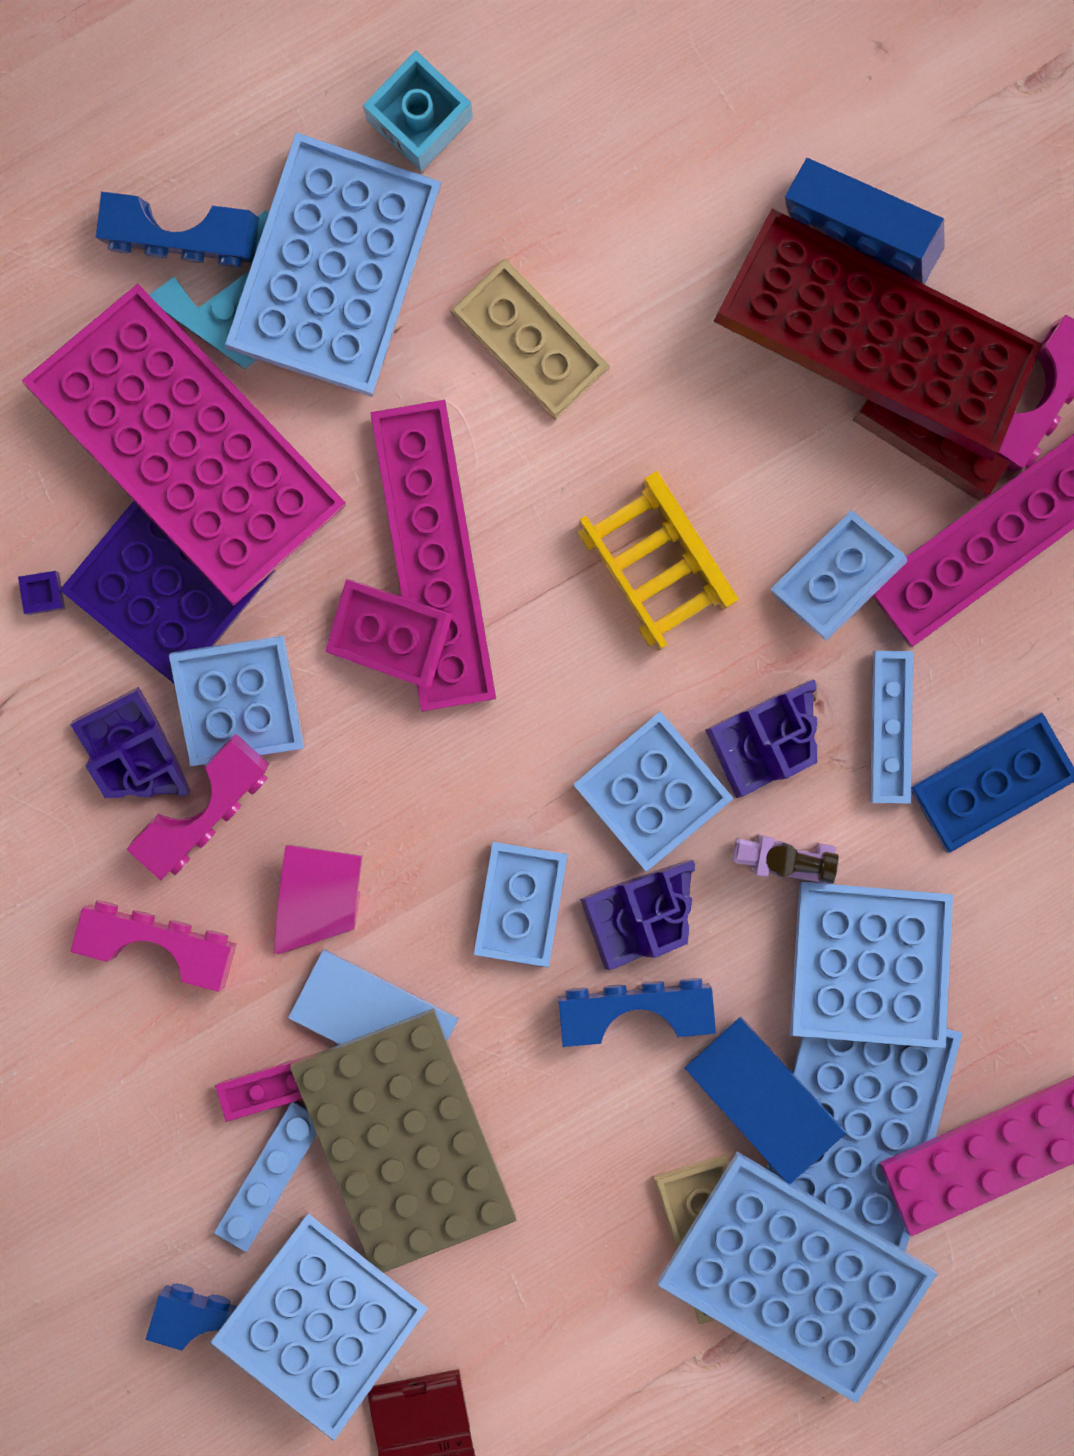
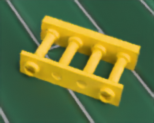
M657 470L644 478L642 484L645 489L641 491L642 496L594 526L585 515L579 520V525L582 529L577 531V534L588 551L593 548L596 550L643 624L638 630L647 645L651 647L655 644L660 651L668 645L662 636L663 634L709 605L714 607L719 604L721 609L724 610L736 603L739 598ZM649 508L652 511L658 508L666 520L661 523L662 528L613 558L602 538ZM671 540L674 543L678 540L686 552L682 555V560L633 590L622 570ZM690 572L693 575L699 572L706 583L702 587L703 592L654 622L642 603Z

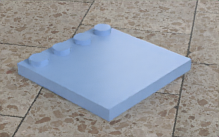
M800 882L790 1036L946 1049L953 894Z
M307 1214L210 1341V1344L334 1441L428 1308L310 1214Z

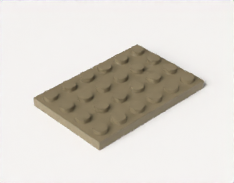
M434 1008L291 1063L290 1069L367 1259L380 1271H389L517 1221L510 1198Z

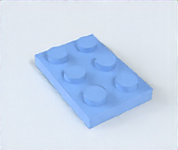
M851 510L771 588V591L778 600L823 640L827 641L908 561L903 552Z
M492 842L474 955L549 968L568 854Z

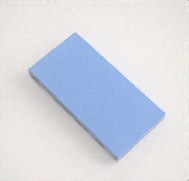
M326 949L322 951L288 1017L338 1044L345 1043L433 1008L448 1040L459 1019Z

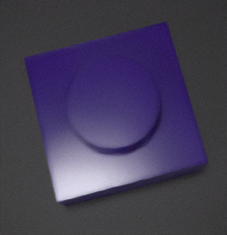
M58 571L18 577L25 615L65 609L63 593L60 591L62 586Z

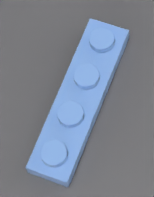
M913 651L872 652L870 803L911 804Z
M298 1101L291 1102L214 1234L246 1253L317 1135L305 1105Z

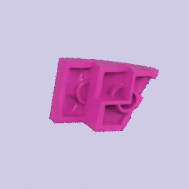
M285 845L277 907L274 953L281 954L355 929L360 897L358 887L363 855Z

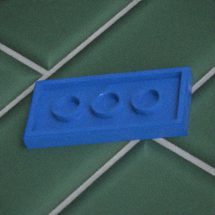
M1043 712L911 785V792L945 852L950 853L1073 783L1074 766Z
M742 1016L684 1068L789 1185L847 1133Z

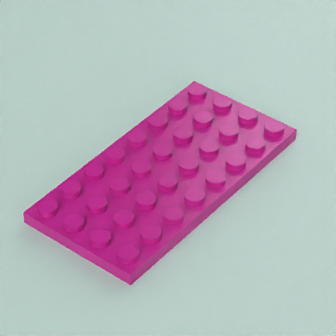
M138 283L22 380L24 386L232 606L237 604L346 506V502Z

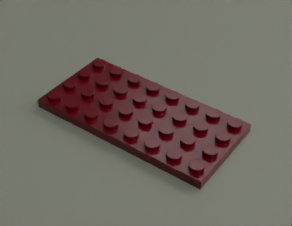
M773 208L767 216L713 321L990 461H993L1000 451L1042 346V343Z

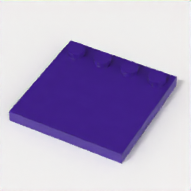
M133 501L60 588V591L174 684L169 654L214 646L276 571H272L237 604L232 606Z

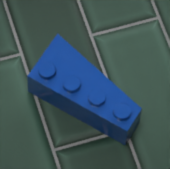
M807 157L785 195L787 211L791 218L805 225L810 224L825 232L828 236L925 284L945 248L944 218Z

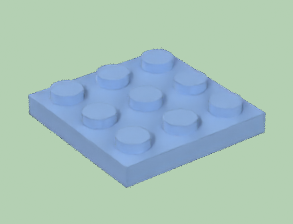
M285 635L169 654L190 767L207 764L235 733L259 755L304 748Z
M661 711L573 784L646 872L734 799Z

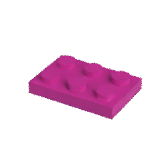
M346 579L325 652L415 685L431 688L453 614L355 580Z

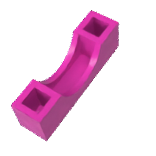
M1064 315L1055 321L1041 342L1042 346L1037 358L1045 373V390L1040 402L1030 412L1014 413L1000 451L997 454L1010 462L1006 469L1012 473L1033 465L1041 452V449L1037 447L1044 435L1050 436L1058 426L1061 417L1057 414L1063 404H1070L1074 399V319L1068 315Z
M235 733L209 760L205 767L212 789L209 805L200 813L188 818H170L158 813L132 840L126 850L160 880L169 871L175 876L190 860L186 854L195 845L201 849L214 836L216 831L212 827L221 818L227 822L240 809L242 805L238 800L247 791L253 795L267 781L268 778L264 773L269 763Z
M96 900L95 905L91 904L82 907L70 952L108 962L115 959L128 944L136 941H149L161 945L173 955L179 966L182 982L217 992L225 988L237 945L227 941L229 937L227 934L212 930H206L205 935L191 931L192 925L175 920H170L168 925L154 921L155 915L143 911L133 910L132 915L117 911L118 905Z

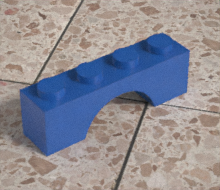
M101 191L96 238L108 244V250L113 252L130 254L131 248L145 249V255L156 258H167L168 253L181 254L182 260L204 263V258L207 257L218 259V264L222 266L241 268V262H253L259 217L250 210L212 205L206 217L195 227L182 232H170L163 230L157 224L150 204L139 196Z
M687 978L679 980L680 986L665 987L664 981H651L641 983L642 989L627 990L624 984L604 986V992L589 994L588 988L565 990L566 996H558L563 1047L601 1044L610 1023L621 1014L632 1010H648L661 1015L673 1027L677 1037L716 1034L712 987L709 983L703 984L702 978Z
M184 1284L166 1285L158 1296L145 1340L183 1351L195 1337L206 1332L219 1331L237 1306L230 1304L231 1301L228 1298L212 1294L206 1297L196 1294L193 1288Z

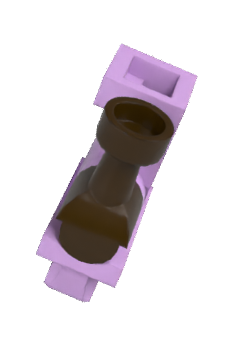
M757 834L756 842L736 838L732 861L752 866L751 872L760 876L768 877L769 872L780 877H791L830 885L835 881L839 856L835 853L836 847L832 845L817 843L816 852L813 853L797 850L790 844L775 841V838Z

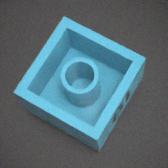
M416 50L363 105L367 122L420 172L473 119L472 103Z

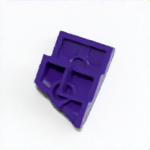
M814 679L771 697L705 729L736 798L744 797L772 781L787 779L817 763V744L815 742L817 717L813 716V693L817 690V685Z
M139 687L71 722L72 729L90 756L86 763V768L104 798H124L127 795L152 797L154 794H178V796L190 794V788L179 762Z
M694 860L674 864L580 898L604 969L612 970L643 956L656 958L688 944V914L691 911L692 897L689 894L691 873L695 871Z

